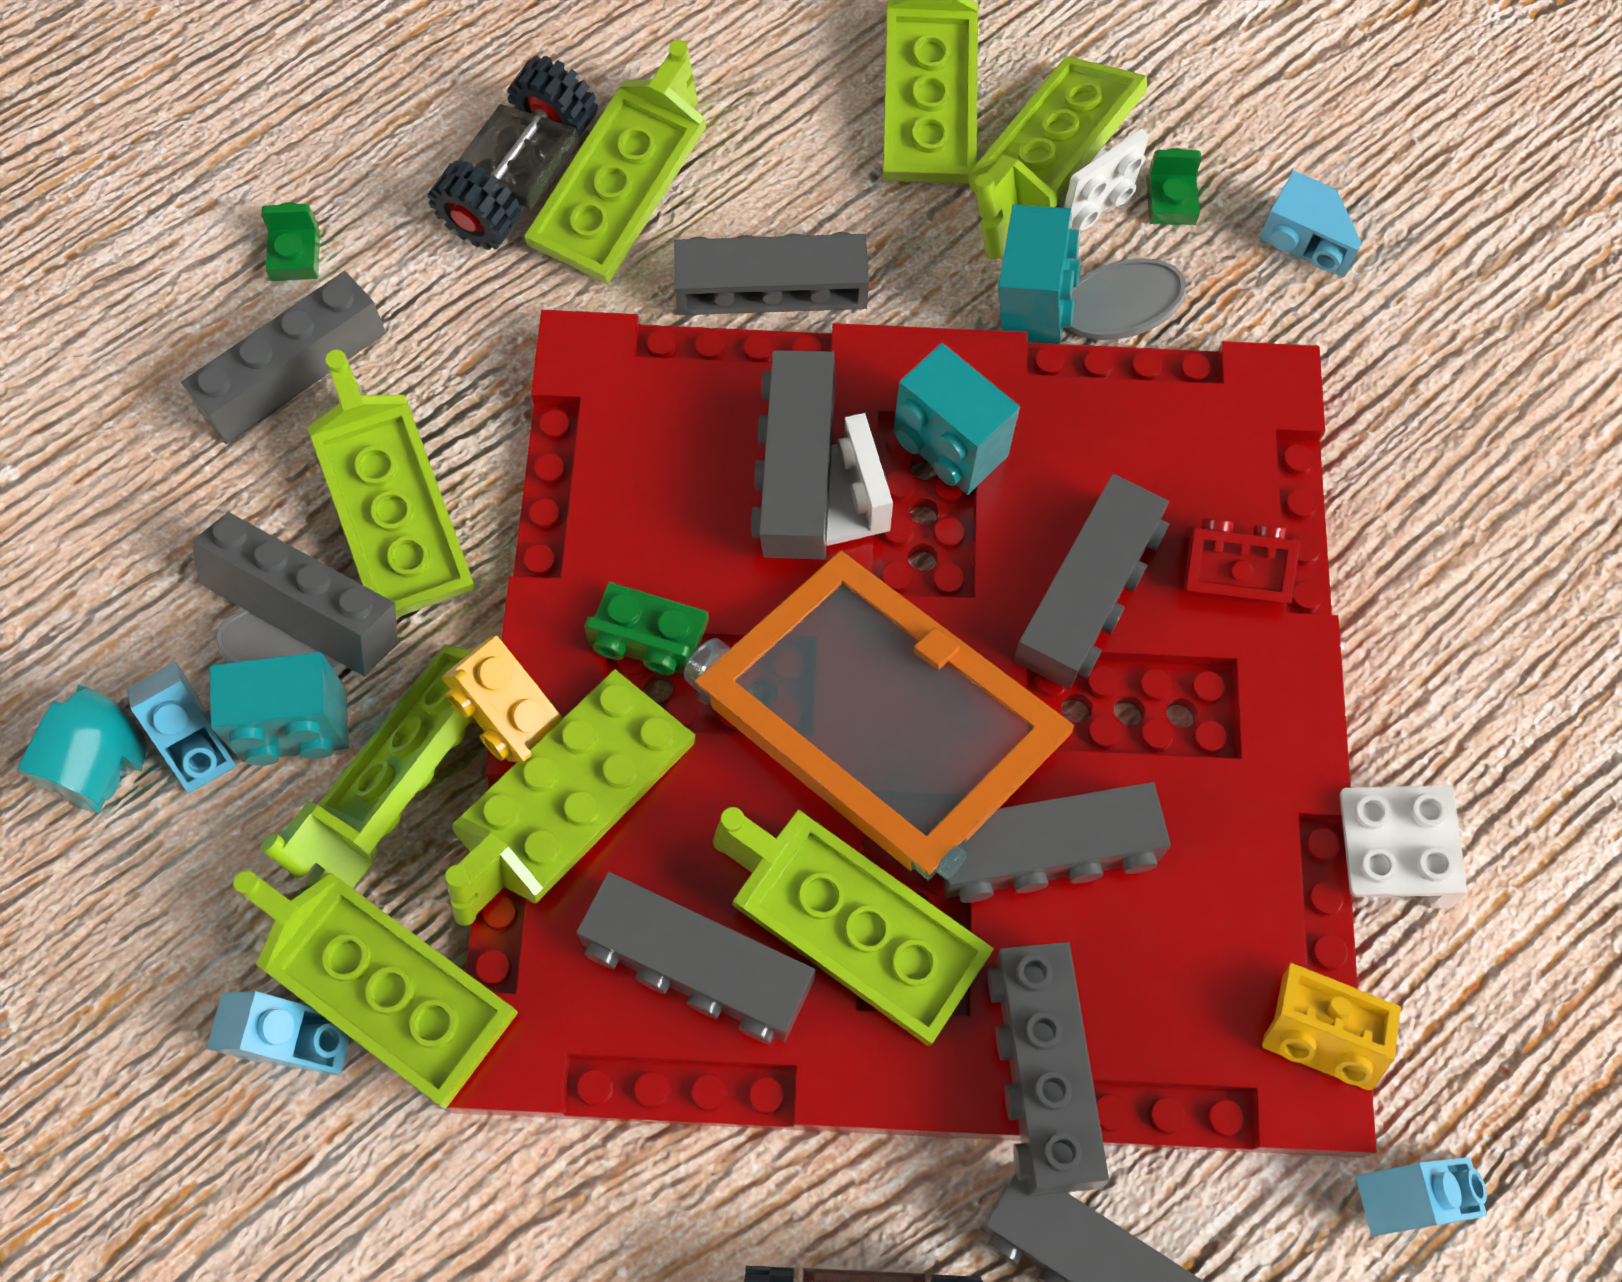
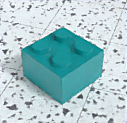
M1012 205L998 284L1002 331L1027 332L1028 343L1061 344L1063 327L1072 328L1075 300L1071 298L1073 287L1078 288L1081 269V258H1078L1080 229H1072V208Z
M941 343L899 382L894 433L904 449L912 454H920L933 465L935 473L943 482L950 486L956 485L968 495L1008 457L1020 406L946 345Z
M322 652L210 665L211 728L243 762L250 765L265 766L277 763L279 757L300 755L308 759H321L331 756L334 750L349 749L347 690Z

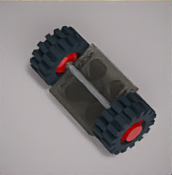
M538 55L529 59L507 89V93L510 94L507 97L510 104L515 105L514 108L500 104L459 159L450 163L429 191L427 198L430 200L428 203L431 208L436 209L434 214L438 219L446 221L445 226L450 231L453 228L458 231V237L462 240L469 238L472 245L479 247L481 244L486 250L499 248L520 219L522 213L521 209L517 208V206L520 205L528 209L533 208L581 142L579 137L597 114L598 104L594 103L596 97L593 92H586L589 85L585 80L579 82L576 79L578 73L572 68L569 72L566 71L564 63L557 60L553 64L551 57L543 56L541 59Z

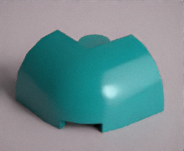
M78 685L76 693L64 704L56 701L52 702L43 716L17 770L38 786L59 792L77 807L99 814L104 802L109 800L118 788L120 781L119 771L122 766L142 772L147 753L144 733L134 719L113 699L96 690Z

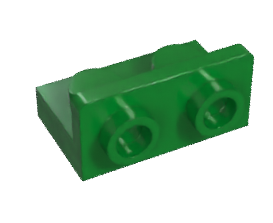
M608 582L595 618L588 617L584 629L589 645L593 646V650L604 657L621 660L623 656L642 661L645 667L659 674L672 675L675 671L689 676L709 621V614L705 610Z

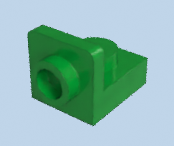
M1171 148L1154 152L1146 177L1150 224L1196 225L1200 215L1196 175L1202 161L1201 151Z
M293 202L262 206L261 217L268 230L266 272L270 280L318 279L320 229L310 206L305 203L297 204Z

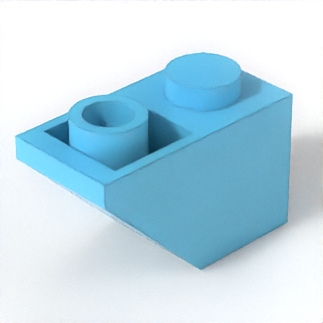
M1294 170L1271 209L1259 237L1260 240L1271 244L1280 251L1289 252L1315 264L1324 271L1333 272L1344 278L1362 245L1337 189Z
M176 661L127 687L130 709L188 794L237 767L225 742L211 728V716Z
M257 991L222 992L206 1049L260 1063L340 1075L350 1037L310 1006Z
M1471 1157L1421 1162L1355 1176L1371 1237L1487 1217L1484 1206L1487 1198L1486 1187L1480 1173L1473 1168Z

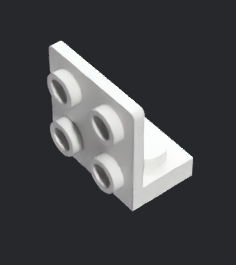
M1140 129L1107 152L1102 148L1090 164L1073 174L1070 179L1068 192L1056 206L1057 208H1072V229H1080L1082 231L1088 229L1105 210L1113 205L1119 207L1132 197L1136 190L1135 182L1139 169L1145 161L1144 152L1149 139V134L1143 129Z
M865 413L845 417L844 438L837 439V444L832 445L827 546L890 531L893 501Z
M1453 785L1344 788L1341 791L1340 804L1350 894L1353 897L1428 896L1431 909L1453 908L1467 894Z

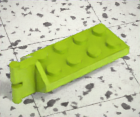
M888 0L886 15L882 181L969 184L968 173L977 164L978 3L972 0Z
M678 39L670 43L669 54L653 79L624 80L526 232L524 238L528 246L609 285L706 129L705 118L693 108L697 104L698 99L688 46L685 41Z
M1065 56L968 173L970 189L977 195L979 215L983 218L981 220V228L987 258L998 259L1004 254L1003 246L1006 244L1012 205L1057 206L1068 192L1070 179L1073 174L1091 163L1147 92V75Z
M341 350L330 351L326 355L325 360L340 403L307 428L363 586L394 602L396 618L476 590L405 395L363 396L345 353Z
M444 644L321 802L317 805L307 801L281 836L276 832L269 834L262 842L260 850L296 878L305 876L315 864V868L306 879V885L309 888L329 873H332L353 889L378 857L377 843L382 837L394 830L400 821L401 812L416 792L421 791L430 783L435 773V767L448 750L458 745L465 737L468 724L473 717L471 715L469 718H465L452 706L445 694L450 688L441 677L472 651Z
M616 669L611 672L530 750L532 755L525 762L518 761L453 823L454 833L470 851L459 864L449 867L445 874L456 923L462 926L473 923L476 919V914L504 887L536 904L694 745L695 734Z
M730 807L722 813L713 838L714 848L721 853H725L752 872L731 905L927 1046L931 1045L994 948L800 810L792 817L777 839L746 818L738 808Z
M241 871L234 878V888L275 919L256 965L444 1109L447 1108L518 1014V1011L332 873H329L291 901L251 871Z

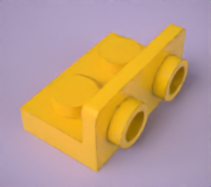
M497 635L487 638L441 677L450 688L445 693L449 702L465 718H469L472 715L485 731L480 735L482 742L501 761L506 758L512 762H525L532 755L529 749L563 719Z
M1290 963L1282 977L1275 1018L1264 1034L1262 1046L1269 1051L1284 1056L1290 1061L1302 1063L1339 1078L1347 1084L1372 1090L1395 1060L1401 1006Z

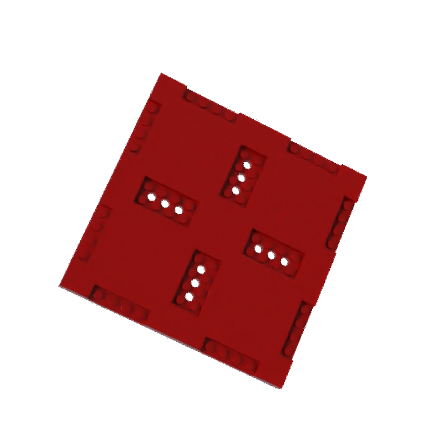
M541 310L531 389L533 413L513 576H509L501 641L562 718L571 712L615 669L642 692L653 681L661 680L669 683L673 687L672 694L665 701L656 703L694 733L695 742L536 904L504 887L476 914V919L471 925L466 973L518 1011V1014L447 1106V1109L452 1113L1021 1141L1018 1119L1009 1120L1006 1110L1004 1086L1006 1083H1012L1009 1060L1001 1061L998 1054L996 1025H1002L1004 1022L1001 1002L992 1003L990 999L988 968L995 967L996 959L1002 948L1069 942L1103 1145L1358 1158L1376 1154L1372 1090L1347 1084L1339 1078L1302 1063L1290 1061L1284 1056L1269 1051L1262 1046L1264 1034L1275 1018L1282 977L1290 963L1358 989L1352 895L1349 888L1340 793L1344 788H1351L1339 615H1332L1320 447V441L1326 432L1320 346L1222 341L1218 351L1028 343L1027 332L833 323L832 333L640 325L638 314ZM941 343L946 345L1020 406L1008 457L968 495L956 485L950 486L946 484L938 475L928 480L919 479L914 476L911 471L914 465L929 462L920 454H912L904 449L894 433L899 382ZM773 351L834 352L836 388L832 445L837 444V439L844 438L845 417L865 413L893 501L890 531L828 545L826 548V559L763 558L760 538H752L751 515L753 506L762 507L763 491H755L756 460H765L766 446H759L758 422L759 415H768L769 401H762L761 383L763 370L772 369ZM1112 474H1115L1168 500L1169 503L1162 516V520L1170 523L1157 550L1153 551L1146 547L1139 561L1148 566L1134 593L1124 589L1117 603L1124 606L1125 609L1112 634L1109 635L1103 631L1099 634L1094 646L1102 649V652L1089 677L1086 678L1078 674L1070 690L1019 665L1013 659L1022 635ZM917 507H927L935 512L937 519L931 524H918L913 521L910 512ZM1202 519L1234 522L1232 533L1253 535L1254 525L1285 528V539L1300 541L1292 603L1183 590L1190 538H1186L1187 527L1201 529ZM843 551L1065 719L1067 718L1061 709V705L1064 702L1077 700L1087 707L1089 718L1083 722H1073L1067 719L1074 725L1069 737L1000 808L1154 782L1171 847L1161 860L1157 861V867L1145 872L1126 874L1123 867L1103 870L1102 877L1084 883H1071L1069 877L1048 880L1049 885L1047 887L1028 893H1017L1014 886L993 890L994 895L992 897L971 903L961 902L960 896L945 898L938 867L930 875H927L920 868L909 871L716 712L711 705L701 703L695 696L699 689L695 684V680L838 552ZM916 552H926L934 557L936 565L930 570L921 571L912 567L908 558ZM608 582L708 611L709 621L689 676L675 671L672 675L659 674L645 667L642 661L623 656L621 660H614L604 657L593 650V646H590L588 643L584 625L588 617L595 618ZM841 584L738 677L735 682L748 692L760 685L769 686L777 693V699L767 708L927 836L933 830L935 820L945 818L1033 728L948 663L937 671L914 653V646L919 642L847 586ZM1123 702L1133 704L1140 711L1141 721L1133 725L1123 724L1115 716L1114 706ZM1172 705H1181L1187 708L1192 714L1193 724L1183 728L1175 726L1167 718V708ZM488 750L485 772L489 780L488 790L517 762L508 761L506 758L501 761ZM730 807L740 809L746 818L776 839L796 812L800 810L994 948L931 1045L927 1046L731 905L752 872L725 853L717 851L713 846V838L724 810ZM608 871L814 968V983L786 1042L775 1037L772 1038L770 1044L758 1041L738 1029L742 1021L723 1012H720L717 1019L706 1016L686 1004L690 996L671 987L668 988L666 994L659 993L639 983L635 979L637 971L619 962L615 969H610L585 956L584 953L587 947L582 945L576 932Z

